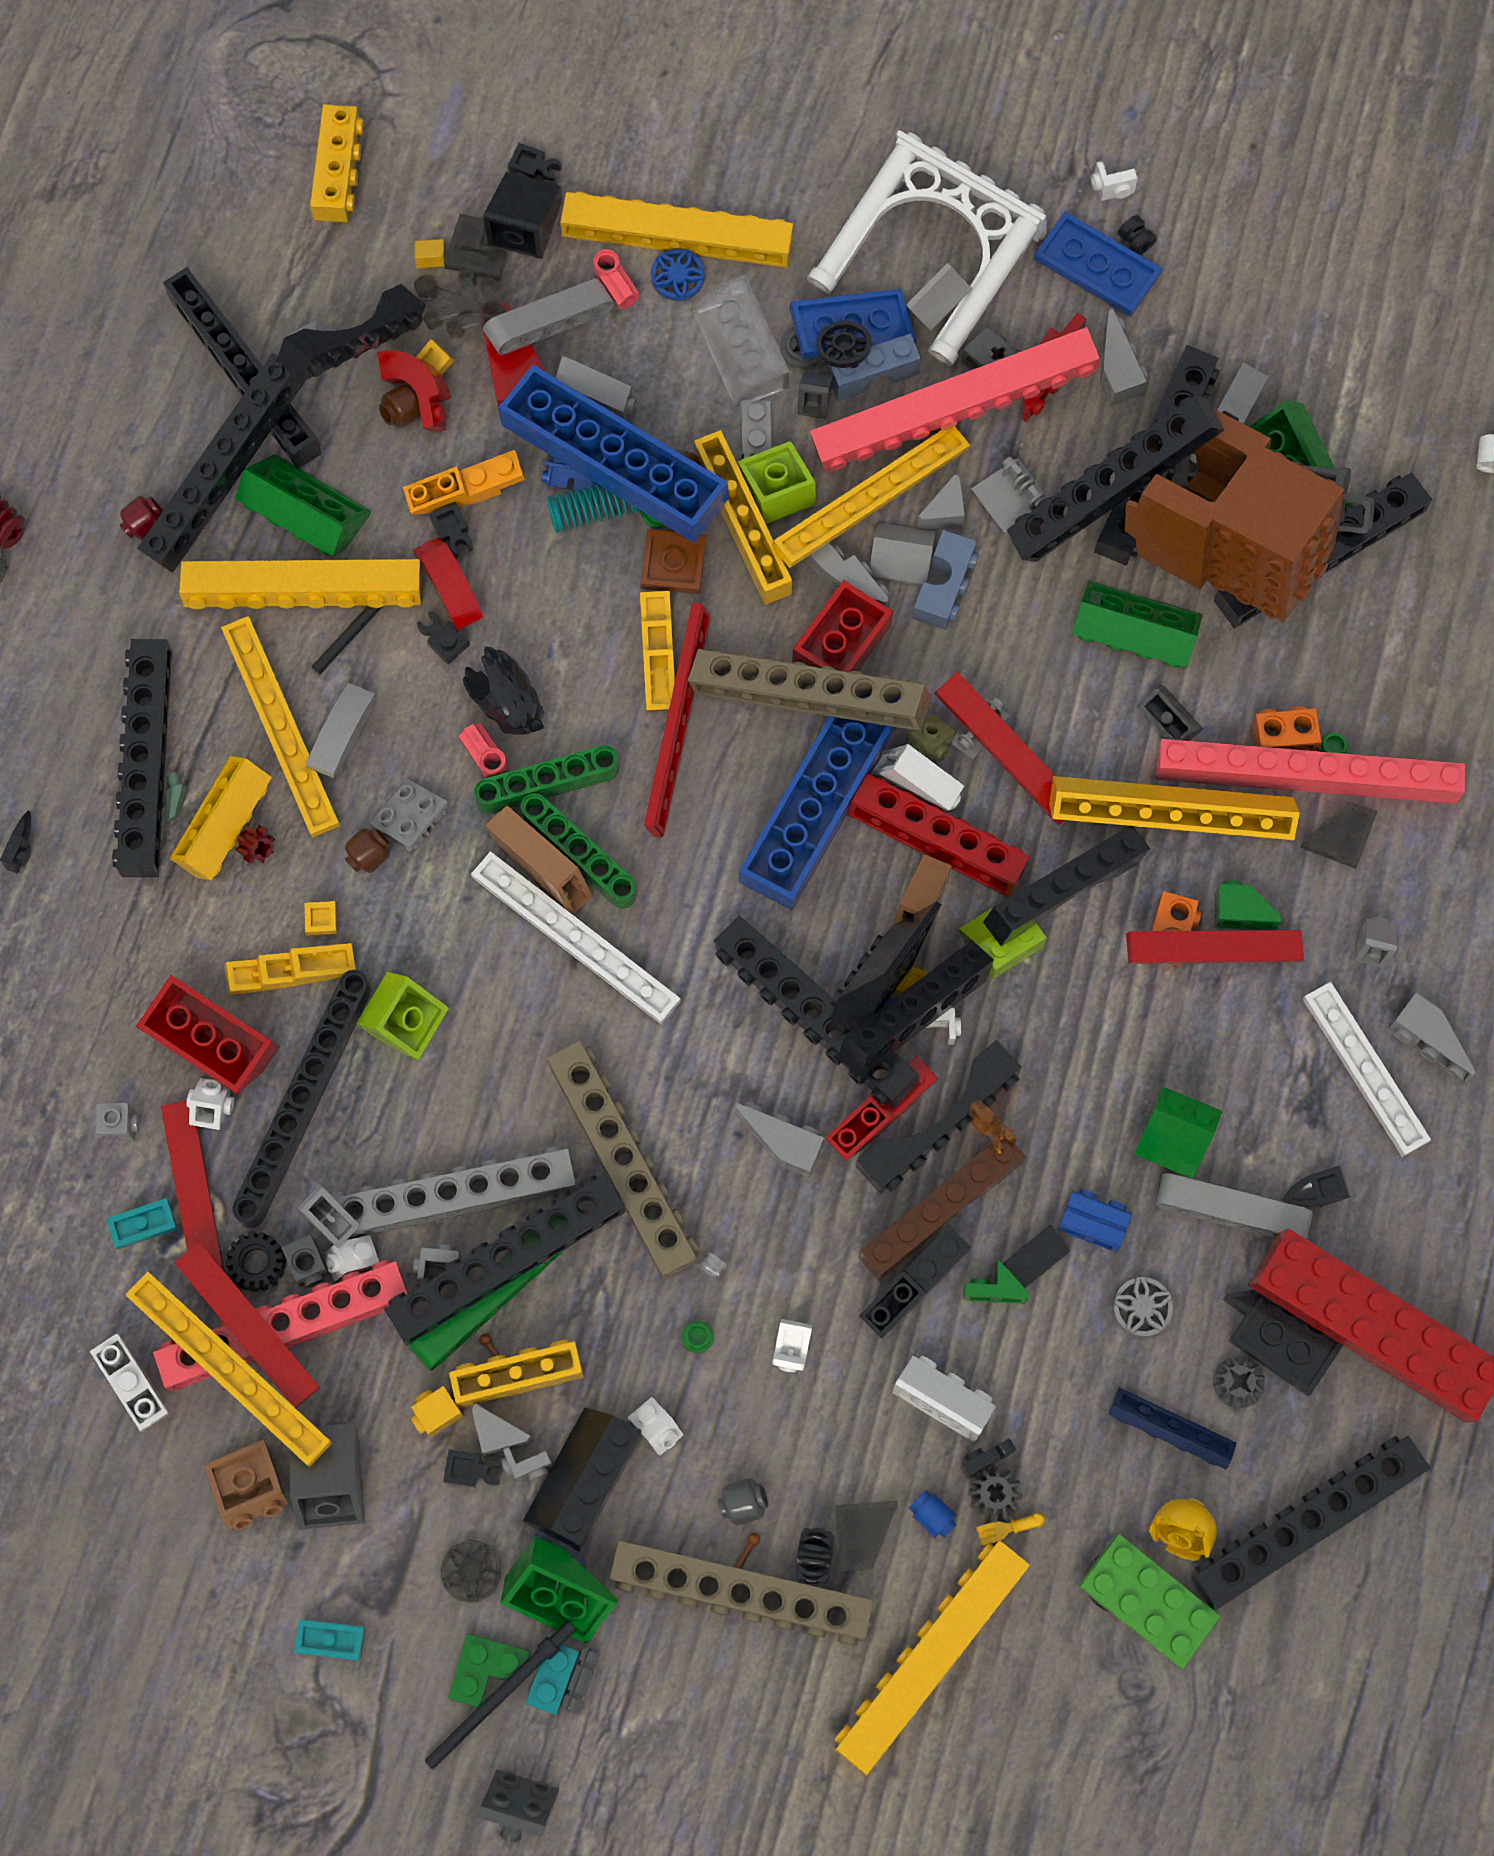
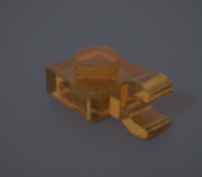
M978 1099L969 1106L973 1118L971 1120L972 1126L980 1135L986 1134L991 1139L995 1151L1001 1154L1004 1152L1003 1145L1000 1142L1002 1139H1009L1012 1143L1017 1142L1014 1131L1004 1126L1000 1122L999 1117L982 1101Z

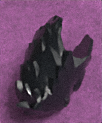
M486 646L484 648L485 655L481 657L487 676L482 671L476 672L469 666L465 668L463 683L470 698L489 719L496 721L500 726V730L505 734L525 735L544 729L542 723L543 707L527 674L520 668L517 661L506 652Z

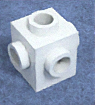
M200 1078L195 1090L190 1089L187 1097V1107L190 1108L189 1125L220 1130L225 1116L231 1115L234 1107V1097L230 1096V1089L215 1079Z

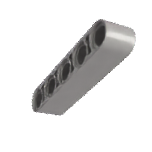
M595 278L497 315L484 325L483 331L497 352L503 355L600 318L613 309L615 301L601 281Z
M1168 1173L1162 1174L1156 1200V1206L1167 1211L1271 1238H1276L1279 1232L1289 1228L1307 1240L1313 1216L1311 1210L1300 1206Z

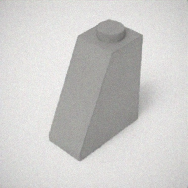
M562 356L555 378L626 420L627 415L632 416L636 398H632V388L630 385Z

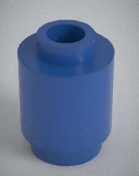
M925 1490L909 1507V1510L914 1513L912 1517L934 1539L939 1534L945 1538L957 1525L953 1521L956 1514L935 1493L931 1495Z

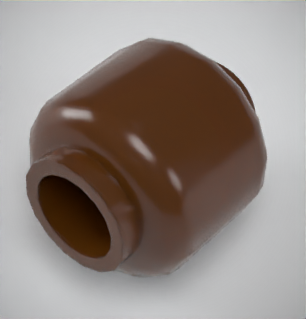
M400 385L382 396L379 411L381 417L388 425L402 428L421 418L416 392L410 386Z
M362 828L345 844V850L348 854L345 860L356 872L362 869L367 873H372L389 858L390 851L388 847L391 844L378 829Z

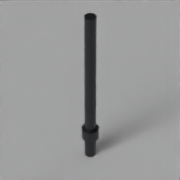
M567 1620L550 1638L546 1636L537 1645L539 1649L424 1760L426 1764L434 1770L547 1658L551 1660L560 1651L559 1647L577 1630L574 1624Z

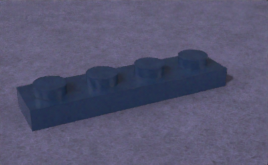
M1120 1387L1118 1388L1108 1415L1115 1417L1122 1423L1130 1424L1152 1437L1166 1441L1181 1451L1200 1457L1211 1465L1227 1470L1232 1461L1237 1442Z

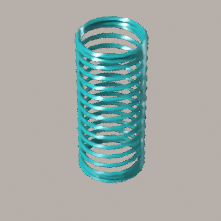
M596 484L594 490L591 486L588 487V493L583 487L582 495L578 489L575 490V496L570 490L569 498L565 492L562 494V499L557 494L556 502L552 495L550 497L547 496V504L555 532L564 531L560 504L569 530L571 529L566 501L574 527L577 528L572 499L581 526L583 527L584 524L579 498L587 524L590 525L585 496L593 521L596 524L591 493L600 521L602 522L603 518L598 492L606 519L609 520L604 490L609 501L612 516L615 519L616 515L611 492L602 486L600 490V487ZM613 494L618 508L619 516L622 517L618 496ZM622 499L625 513L628 516L626 501ZM630 504L633 514L640 513L641 510Z

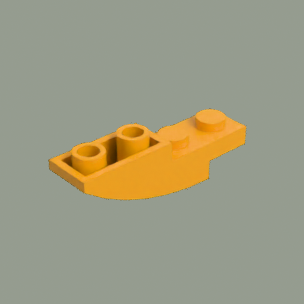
M512 450L463 470H460L457 466L404 486L403 489L410 513L417 515L432 513L454 502L459 508L502 494L501 489L524 481L526 477L517 451Z

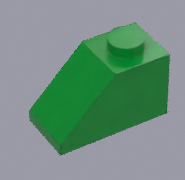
M1235 880L1219 884L1215 892V928L1276 930L1281 923V916L1251 885H1242V882Z

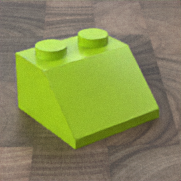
M791 441L737 461V465L765 524L816 505L815 481Z
M991 908L960 927L958 931L967 943L973 940L994 959L989 973L993 980L1042 949L1047 937L1036 923L1025 933L1000 946L983 923L992 910Z
M387 972L356 1025L377 1040L419 1061L449 1008L407 976Z

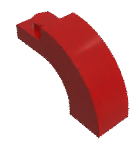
M395 350L377 352L382 381L393 385L409 383L415 390L419 402L423 429L435 433L445 431L447 414L441 402L451 399V395L442 375L428 362L405 352Z
M440 537L426 541L421 546L413 549L416 559H420L422 568L432 582L445 612L456 630L484 618L459 564L447 544L443 543Z

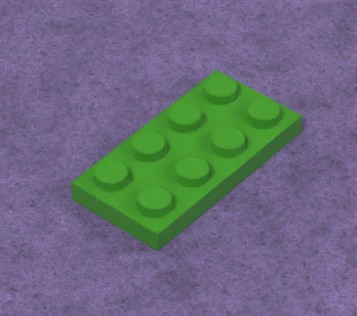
M1115 1534L1078 1585L1085 1593L1180 1669H1184L1221 1617L1120 1534Z

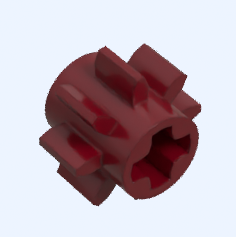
M261 825L256 830L246 826V830L237 835L239 846L236 848V851L243 855V859L250 864L254 862L255 858L264 863L265 859L274 853L272 842L275 841V838L267 834L268 830Z

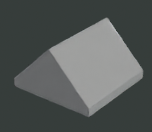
M947 262L906 304V307L931 331L972 288Z
M877 522L869 567L872 572L871 577L876 580L922 587L923 582L927 583L936 531Z

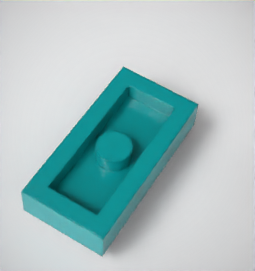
M167 1198L106 1218L116 1250L178 1230L170 1202Z
M299 1619L294 1653L360 1661L365 1627Z
M563 1645L559 1647L560 1651L551 1660L547 1658L539 1666L525 1703L556 1716L580 1653Z

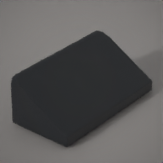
M1158 685L1137 705L1166 739L1189 741L1203 729L1163 685Z
M1049 1225L1007 1259L1003 1265L1026 1288L1067 1255L1069 1250L1055 1229Z

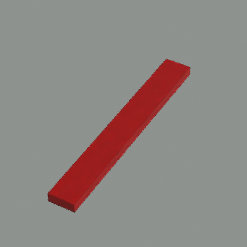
M692 603L646 813L644 826L655 837H663L665 833L694 698V691L688 682V677L698 649L704 650L711 616L702 603Z

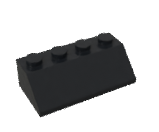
M584 1408L527 1511L523 1522L580 1552L641 1439L642 1430L614 1415Z

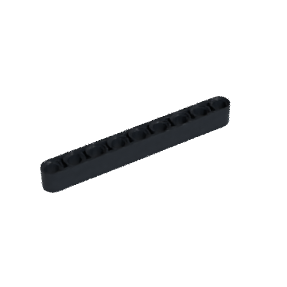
M349 970L340 978L233 1203V1214L244 1227H257L265 1219L354 1031L356 1023L370 997V984L364 973L359 970ZM356 981L363 983L360 991L355 993L348 991L351 983ZM340 1009H348L350 1011L349 1016L344 1020L335 1019V1014ZM329 1036L337 1038L335 1045L331 1048L322 1047V1041ZM321 1064L324 1066L321 1074L317 1076L308 1074L311 1066ZM299 1093H310V1099L306 1103H295L296 1096ZM286 1121H297L296 1128L293 1131H282V1126ZM282 1148L284 1152L280 1159L276 1161L269 1160L268 1156L271 1150ZM262 1176L270 1178L269 1185L266 1188H255L258 1178ZM247 1205H255L256 1213L250 1218H243L241 1214L243 1208Z

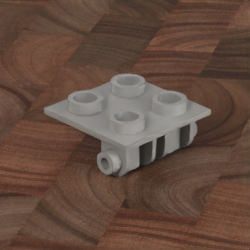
M1012 457L1007 458L1002 463L1004 466L1002 469L970 489L1004 534L1008 533L1007 529L1015 524V520L1019 516L1031 513L1038 508L1037 505L1040 501L1048 498L1018 458L1014 460Z
M407 778L369 824L401 843V847L406 852L411 853L412 850L416 851L424 840L422 834L426 837L430 835L426 829L434 830V824L436 825L447 814L448 802Z

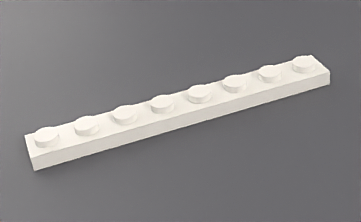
M491 851L471 873L474 880L661 1025L681 1002V999Z

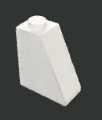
M909 744L884 750L870 774L874 777L885 779L890 785L901 791L912 793L917 799L927 804L938 806L943 812L951 811L958 805L961 800L959 794L964 787L963 784Z

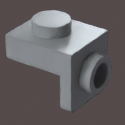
M105 1103L96 1106V1133L99 1136L116 1135L122 1142L135 1141V1132H139L140 1118L139 1114L135 1113V1110L129 1103Z
M437 1244L436 1249L421 1247L420 1256L414 1257L413 1275H417L419 1282L427 1277L429 1266L444 1268L456 1259L461 1260V1254L459 1251H455L454 1246Z
M508 1446L503 1449L506 1457L500 1459L507 1477L514 1475L517 1482L529 1477L530 1481L537 1480L547 1475V1469L552 1467L546 1451L516 1464L511 1449Z

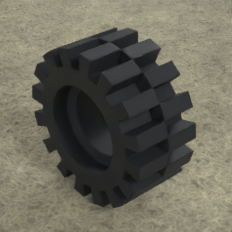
M252 1231L248 1232L249 1235L247 1236L242 1234L238 1236L239 1240L237 1242L233 1241L230 1244L231 1250H227L226 1256L228 1261L225 1262L229 1270L228 1273L245 1290L250 1289L252 1292H258L259 1289L263 1291L268 1290V1286H275L278 1283L276 1280L284 1275L283 1268H286V1262L282 1248L272 1236H267L264 1232L259 1231V1234H256ZM254 1250H261L268 1257L266 1268L259 1273H250L244 1267L246 1255Z

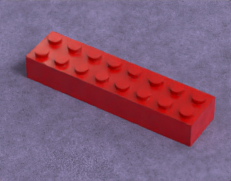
M1289 1228L1278 1233L1248 1285L1250 1288L1465 1423L1478 1422L1494 1393L1493 1356Z

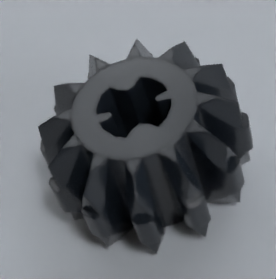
M805 1528L801 1532L796 1564V1576L799 1580L812 1584L827 1582L834 1546V1536L831 1532L821 1528Z

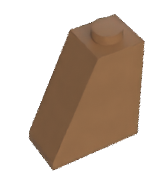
M925 854L923 855L899 904L893 925L939 901L952 865Z

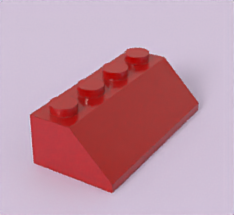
M172 975L169 976L135 1026L236 1094H239L265 1070L280 1047Z

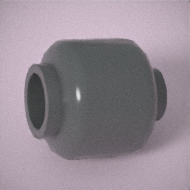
M751 1478L726 1485L723 1488L722 1498L718 1500L719 1510L723 1518L728 1517L735 1525H742L762 1518L765 1508H768L769 1505L763 1485L761 1483L757 1484Z

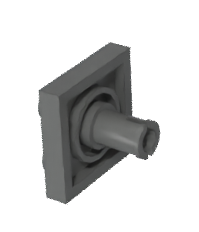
M496 1769L480 1806L478 1818L503 1825L500 1836L505 1841H507L509 1832L512 1830L510 1843L520 1841L522 1831L542 1837L556 1803L559 1788L552 1787L545 1782H536L520 1777L513 1772H504Z

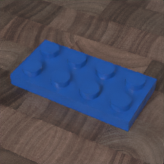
M1066 211L1035 252L1033 259L1130 317L1157 281L1163 269Z
M902 289L793 301L789 307L802 359L819 357L816 345L819 333L826 326L838 321H852L865 327L871 336L872 346L911 334L913 341H915ZM842 329L835 330L830 334H838ZM854 330L855 337L864 338L862 334ZM823 344L821 345L823 351L826 352L828 348Z

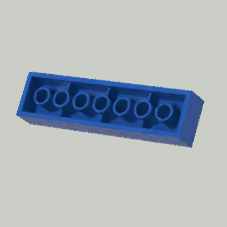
M535 365L530 367L498 407L503 427L693 543L698 540L729 499L727 481Z
M866 694L862 698H867L871 694ZM900 698L893 699L890 703L897 702ZM829 716L740 868L739 883L793 910L846 818L851 800L866 775L871 774L897 727Z

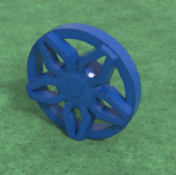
M673 249L659 254L652 265V285L666 299L674 301L689 299L696 295L704 284V266L701 260L690 250ZM678 256L677 263H675L673 258L671 257ZM684 258H688L685 264L681 263ZM665 260L671 265L668 267L663 263V261ZM692 261L697 265L698 269L691 267ZM660 266L663 272L656 277V270ZM693 273V274H696V275H699V276H692V277H691V276H689V274ZM667 278L666 281L659 282L661 279ZM698 282L694 288L687 291V283ZM671 285L675 293L668 292L662 287H669ZM678 287H683L682 293L680 292Z

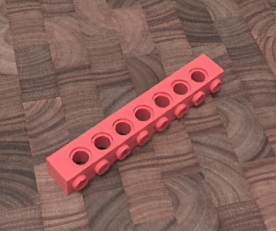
M384 1260L372 1265L371 1271L360 1274V1271L351 1272L344 1275L339 1283L331 1286L329 1282L322 1283L311 1289L312 1293L300 1297V1294H293L283 1298L280 1305L272 1308L269 1305H264L255 1309L285 1346L290 1348L385 1312L384 1308L389 1306L388 1301L403 1292L406 1295L409 1293L397 1262L390 1263V1260ZM370 1283H379L381 1285V1290L375 1297H367L365 1295V1288ZM339 1295H350L351 1300L347 1307L341 1309L335 1307V1300ZM309 1306H320V1314L317 1318L313 1320L305 1319V1311ZM282 1316L289 1317V1327L284 1331H276V1320ZM223 1321L221 1322V1327L212 1330L220 1339H228L229 1347L246 1363L255 1361ZM173 1340L162 1343L160 1345L161 1349L153 1352L164 1387L169 1392L212 1377L197 1362L190 1366L185 1365L184 1357L186 1352Z

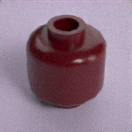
M137 496L121 510L120 516L123 522L120 524V527L128 537L136 536L143 540L163 512V509L151 496L148 498Z

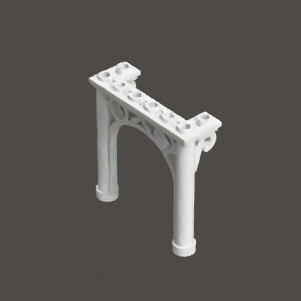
M899 130L896 134V147L817 268L813 267L807 276V280L822 292L831 294L878 220L897 205L910 201H931L955 210L975 229L982 245L983 259L980 270L970 285L972 290L959 302L928 349L929 353L945 365L953 366L959 356L958 351L1017 260L1019 261L1026 253L1032 239L1039 242L1040 239L1044 240L1047 236L1046 215L1037 205L1032 203L1027 205L1020 201V197L1009 189L1003 191L996 187L995 182L985 175L979 177L972 173L965 163L961 161H956L955 163L948 159L941 149L934 146L929 148L924 145L917 135L910 132L905 134ZM918 171H924L933 176L935 182L930 188L917 190L911 181L912 175ZM941 177L958 186L950 190L943 188L942 193L938 192L941 187ZM905 183L908 191L891 196L895 189L899 190ZM970 194L986 202L977 210L976 215L973 213L975 207L969 200ZM994 212L1002 216L1006 223L1002 229L985 230L981 221L982 217L986 213ZM1004 238L990 259L988 240Z

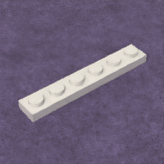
M1329 982L1304 996L1302 1000L1400 1155L1404 1157L1429 1143L1431 1139L1333 984Z

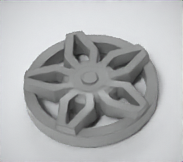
M1137 1277L1125 1282L1119 1288L1114 1297L1113 1312L1117 1323L1127 1333L1137 1337H1150L1160 1333L1170 1322L1173 1314V1301L1169 1291L1160 1282L1148 1277ZM1139 1283H1142L1145 1294H1139ZM1148 1284L1156 1287L1160 1292H1155L1150 1296ZM1134 1285L1133 1294L1135 1297L1121 1295L1126 1288ZM1155 1297H1165L1161 1303H1155ZM1119 1300H1130V1306L1121 1303ZM1167 1304V1315L1164 1320L1161 1313L1156 1309H1161ZM1119 1308L1126 1312H1131L1128 1315L1127 1324L1122 1319ZM1153 1315L1157 1316L1161 1325L1152 1321L1151 1317ZM1135 1317L1139 1320V1323L1131 1328L1132 1319ZM1144 1320H1146L1148 1325L1155 1328L1150 1331L1138 1330L1144 1324Z

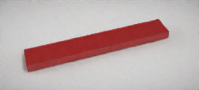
M956 672L934 694L1052 819L1049 800L1053 776L1055 775L971 685ZM1052 819L1057 825H1060L1065 821Z
M1301 930L1130 931L1126 933L1128 964L1282 963L1304 961Z
M187 1100L161 1106L187 1251L200 1242L225 1272L198 1126L189 1125L190 1108L187 1107Z
M200 1242L174 1262L295 1409L320 1389L319 1385Z

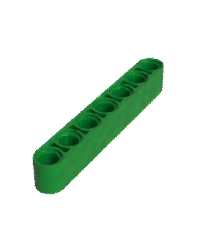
M579 1207L577 1208L580 1213L585 1214ZM557 1217L552 1220L550 1227L555 1231H561L566 1228L568 1221L563 1217ZM529 1234L523 1240V1245L528 1248L536 1247L540 1242V1237L536 1234ZM565 1250L409 1345V1349L429 1371L436 1369ZM509 1252L498 1264H508L512 1260L513 1254Z

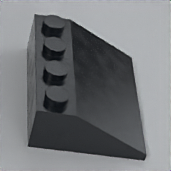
M936 901L891 926L884 937L881 935L876 937L870 948L872 953L866 952L857 966L859 971L852 970L844 983L845 990L839 988L830 1003L834 1006V1009L829 1019L852 1031L885 1006L914 965L942 904Z

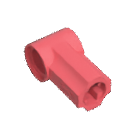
M608 249L599 251L594 257V278L601 281L615 301L618 309H627L640 298V293L620 265L618 255ZM603 265H609L613 268L610 270H603L600 267Z
M471 724L466 727L459 735V739L481 770L483 778L509 772L504 753L497 748L482 724ZM493 762L500 763V766L496 769L487 768Z

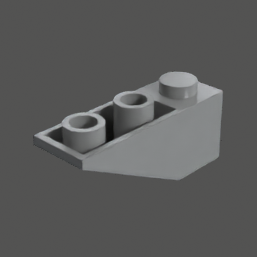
M1113 308L1108 310L1105 322L1100 383L1111 406L1142 396L1148 382L1146 369L1144 366H1139L1136 359V348L1133 342H1128L1126 338L1124 322L1121 317L1116 316Z
M1416 992L1389 1029L1394 1032V1036L1399 1041L1405 1044H1412L1419 1049L1420 1054L1426 1060L1433 1063L1437 1062L1445 1067V1071L1455 1080H1463L1467 1083L1476 1071L1447 1018L1440 1008Z
M745 1102L744 1105L736 1103L735 1114L780 1167L810 1178L824 1143V1137L819 1136L820 1132L806 1125H803L802 1128L790 1124L791 1120L780 1114H774L772 1117L762 1113V1108L753 1103Z

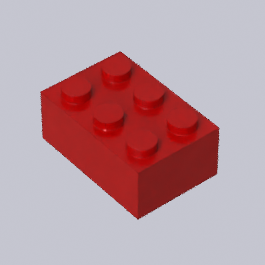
M843 580L794 646L792 662H802L810 667L817 668L828 666L842 672L859 670L891 627L893 611Z

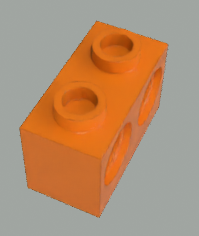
M1296 706L1288 711L1277 712L1276 709H1266L1256 714L1251 724L1256 747L1317 751L1321 744L1316 708L1307 709L1305 706ZM1294 725L1304 726L1307 729V733H1299L1294 728ZM1264 728H1273L1278 735L1270 736L1265 732Z
M1163 891L1157 905L1151 931L1197 930L1201 917V912L1196 911L1199 901ZM1179 910L1183 912L1185 919L1181 921L1174 919L1171 911Z

